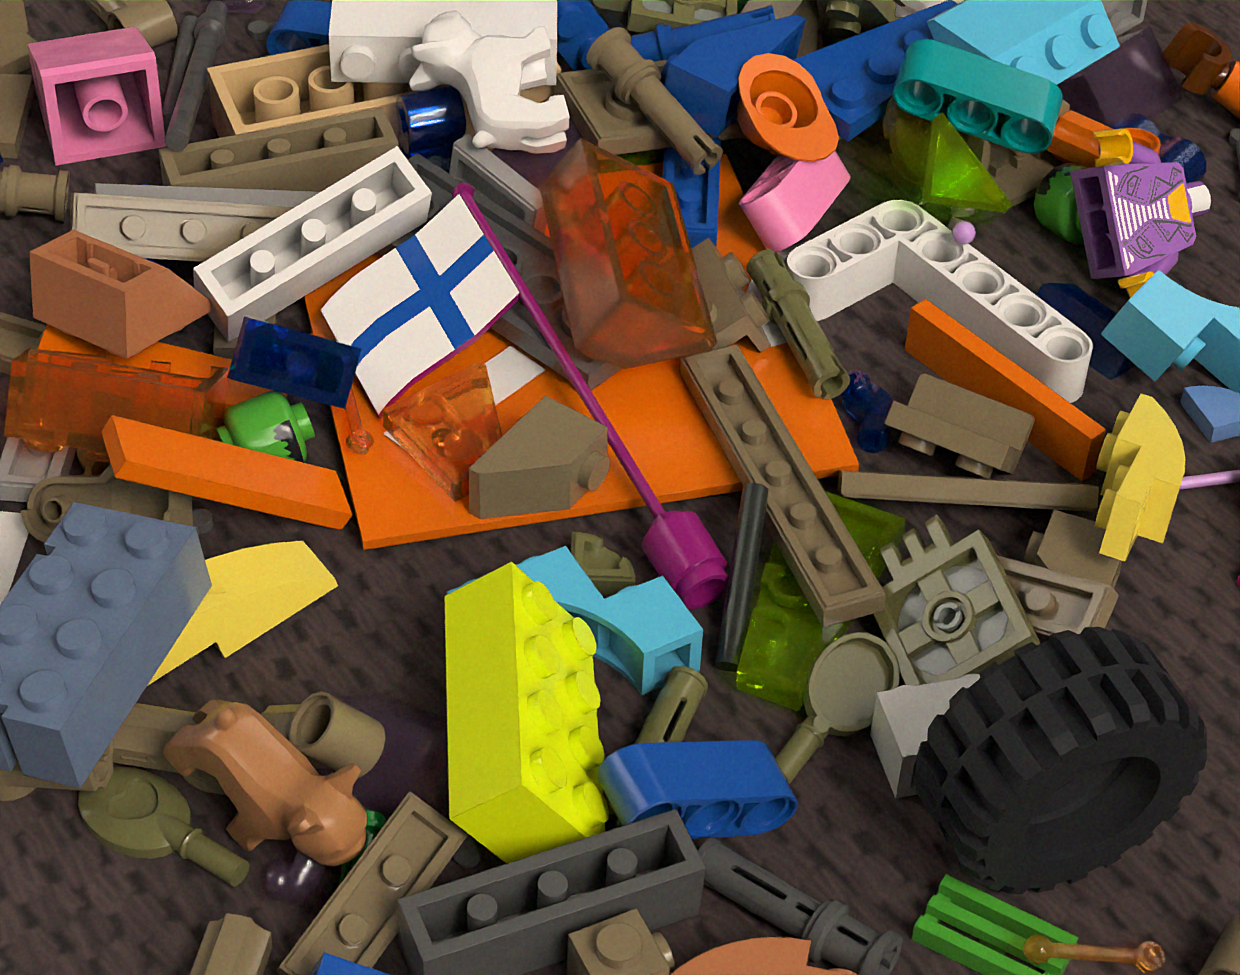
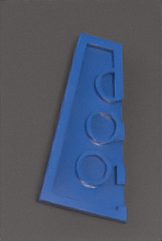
M953 0L944 1L793 59V61L799 63L812 75L841 138L850 141L898 107L893 98V89L906 49L917 40H934L926 21L958 3Z

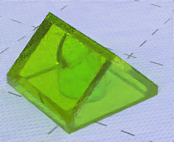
M943 112L934 118L923 134L914 204L920 206L932 216L955 217L960 220L992 224L1007 212L1013 204Z

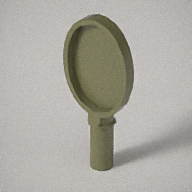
M863 632L844 635L828 645L811 664L803 685V702L808 716L802 724L796 726V732L775 757L789 785L817 748L823 747L824 739L828 734L845 737L857 734L870 726L873 720L877 692L888 691L898 687L899 666L897 658L890 646L881 638Z
M113 767L114 771L106 789H97L96 791L80 790L78 807L83 824L93 837L115 852L135 858L152 859L164 857L176 851L182 859L193 861L233 887L242 883L247 876L250 868L249 862L206 836L201 828H193L191 811L187 800L174 785L164 778L138 768Z

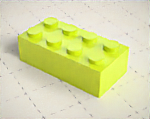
M510 562L445 596L449 819L506 864L606 832L605 822L609 818L608 805L597 776V771L600 764L604 761L605 755L598 734L597 708L600 706V694L594 680L593 655L597 649L594 635L583 619L579 617L574 618L554 600L552 594L540 581L534 582L513 562Z

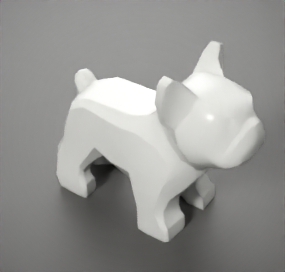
M456 10L444 12L434 17L429 24L425 25L422 44L411 48L412 55L417 60L422 61V63L410 79V87L413 91H426L442 84H448L458 89L468 107L476 134L473 137L472 143L476 148L488 146L505 150H523L533 154L553 153L565 148L567 139L564 130L569 129L570 116L564 95L551 96L544 103H536L520 96L521 90L546 84L547 75L543 59L550 57L551 45L545 26L533 28L524 37L505 35L481 36L472 29L470 23Z

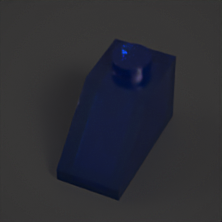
M244 316L227 378L345 409L362 349L331 338Z

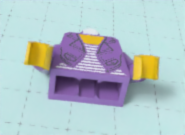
M1126 128L1094 131L1093 136L1098 139L1100 144V158L1095 159L1096 167L1070 171L1091 279L1129 275L1127 278L1119 279L1118 284L1121 289L1126 288L1131 298L1158 270L1167 275L1178 261V252L1193 245L1196 239L1193 217L1208 212L1211 198L1205 184L1200 181L1186 183L1183 167L1179 163H1161L1157 152L1133 141L1130 132Z

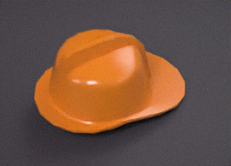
M770 53L753 56L742 66L737 79L740 95L736 108L737 120L743 134L753 144L768 150L772 155H784L794 160L808 162L826 159L836 150L839 140L836 124L823 101L815 80L799 63L783 55Z

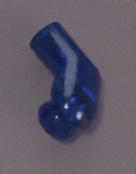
M858 370L848 373L850 383L847 389L841 393V403L845 410L861 424L857 436L858 445L866 452H881L887 446L891 426L886 425L885 421L893 404V398L882 387L872 383L867 373Z

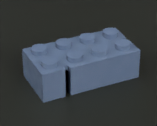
M74 502L44 543L48 556L36 554L0 604V713H3L2 716L0 715V769L11 772L16 763L19 762L23 775L81 788L210 590L212 583L196 527Z

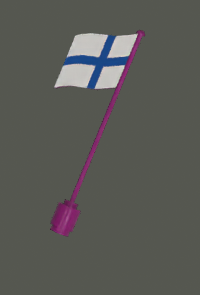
M468 183L457 184L452 191L453 200L420 231L353 276L321 309L325 321L379 419L413 384L477 341L521 299L593 419L608 427L607 442L654 517V520L648 527V532L643 538L642 549L658 576H663L688 609H699L715 602L727 591L729 577L726 574L728 563L696 513L690 511L679 512L676 510L664 511L472 198L474 188Z

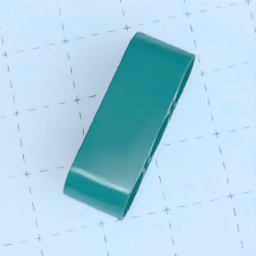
M930 39L917 40L906 49L893 89L895 103L902 110L912 115L1028 154L1044 151L1051 144L1063 99L1060 88L1046 78Z

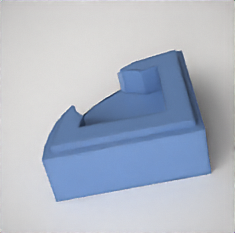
M1190 386L1184 388L1180 404L1210 443L1240 436V393L1216 386Z

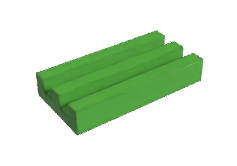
M947 874L939 885L937 895L933 894L928 902L925 915H920L914 925L912 935L913 941L982 975H1062L1075 953L1079 937ZM943 921L980 939V943L939 924V922ZM1009 953L1044 970L1045 973L1042 974L1003 954Z

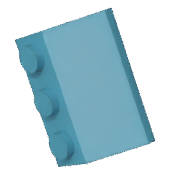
M964 0L926 21L936 41L1046 78L1056 85L1120 47L1101 0Z

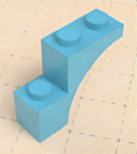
M1160 270L1126 302L1101 333L1104 338L1155 382L1172 364L1182 371L1194 358L1226 387L1240 393V308L1201 297L1174 282Z
M566 546L541 556L530 557L516 565L534 582L540 581L552 594L554 600L574 618L579 617L587 623L596 641L597 649L593 656L621 673L641 695L663 687L668 671L670 672L675 666H686L700 672L703 628L663 576L637 586H628L615 595L603 598ZM477 579L470 580L460 587L447 591V595Z

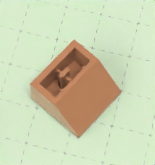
M72 230L29 251L33 318L60 329L64 334L76 336L106 349L112 355L126 359L137 355L145 348L174 332L182 330L186 325L211 312V300L170 269L79 231Z

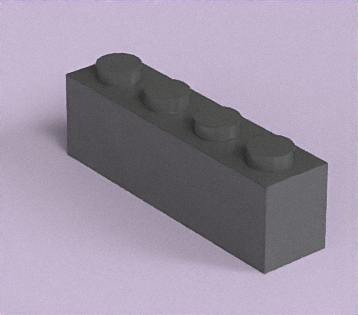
M677 809L398 899L399 948L410 975H522L566 960L568 956V934L637 908L649 931L699 915L706 867Z

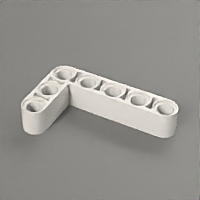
M905 200L884 202L796 247L788 255L786 262L788 271L794 282H799L806 289L810 297L809 307L816 321L828 318L885 286L894 283L918 303L924 299L930 301L1069 403L1076 401L1082 396L1093 349L1092 341L1088 335L970 244H959L956 242L949 228L912 202Z

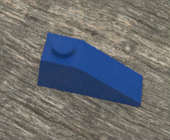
M796 14L697 38L679 55L674 53L669 57L662 69L660 82L705 132L718 137L737 118L736 108L740 99L737 79L742 66L753 56L766 53L783 55L791 60L796 59L806 18Z

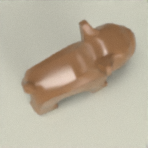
M210 700L194 714L192 720L196 725L185 724L163 748L162 754L182 776H189L198 768L216 777L238 811L234 819L226 827V830L244 850L252 851L264 839L287 840L292 838L297 851L312 858L317 863L328 866L345 864L356 858L363 851L366 840L367 814L365 808L352 794L353 785L362 771L361 768L355 763H350L332 774L319 776L309 760L249 705L238 702L230 703L223 700Z

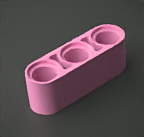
M836 151L826 159L814 162L799 161L784 155H777L742 197L739 205L766 250L772 249L775 253L800 241L813 229L850 181L851 176Z

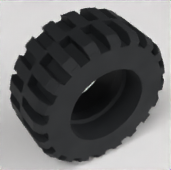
M1084 627L1081 634L1065 630L1051 634L1049 641L1039 645L1030 642L1014 650L1015 656L998 665L995 661L979 673L980 679L968 689L962 687L949 700L950 708L945 714H937L928 727L927 741L920 743L917 753L915 770L916 792L964 871L975 882L995 891L1001 890L1008 894L1023 895L1027 889L1040 893L1054 890L1056 884L1064 881L1072 884L1087 878L1088 872L1102 865L1107 868L1122 859L1121 854L1135 844L1141 846L1154 835L1153 830L1162 821L1168 822L1180 810L1181 799L1184 796L1191 795L1199 782L1198 771L1204 770L1207 760V730L1205 723L1148 644L1141 642L1134 635L1116 629Z

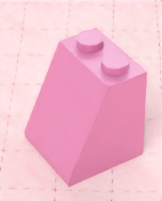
M137 27L27 44L34 87L55 165L166 147L156 57L154 51Z

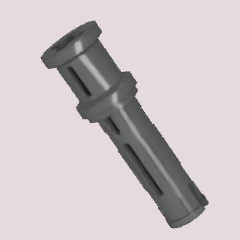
M716 838L708 839L699 848L698 853L706 867L704 884L792 937L810 940L809 960L814 963H820L825 960L837 968L846 969L858 975H889L892 972L902 949L903 938L901 935L892 930L884 934L851 916L849 906L840 900L833 901L829 899L823 903L782 880L774 873L765 870L722 845Z

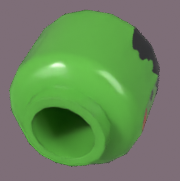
M1073 162L1057 166L1042 179L1036 190L1034 210L1037 219L1046 229L1069 243L1084 245L1070 171L1089 167Z
M269 391L230 406L224 413L223 420L225 425L216 428L219 440L222 443L303 463L307 459L305 441L315 437L312 424L302 402L290 406L286 397L278 391Z

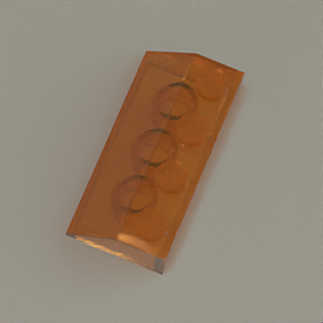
M580 138L539 186L575 348L579 349L589 358L602 359L622 369L710 351L717 344V339L674 184Z

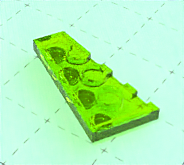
M825 491L878 580L887 566L880 548L891 541L897 547L903 539L902 535L905 533L906 518ZM774 540L768 563L764 567L761 591L757 606L752 612L737 669V689L799 711L804 703L803 692L812 663L828 645L845 635L854 619L822 627Z

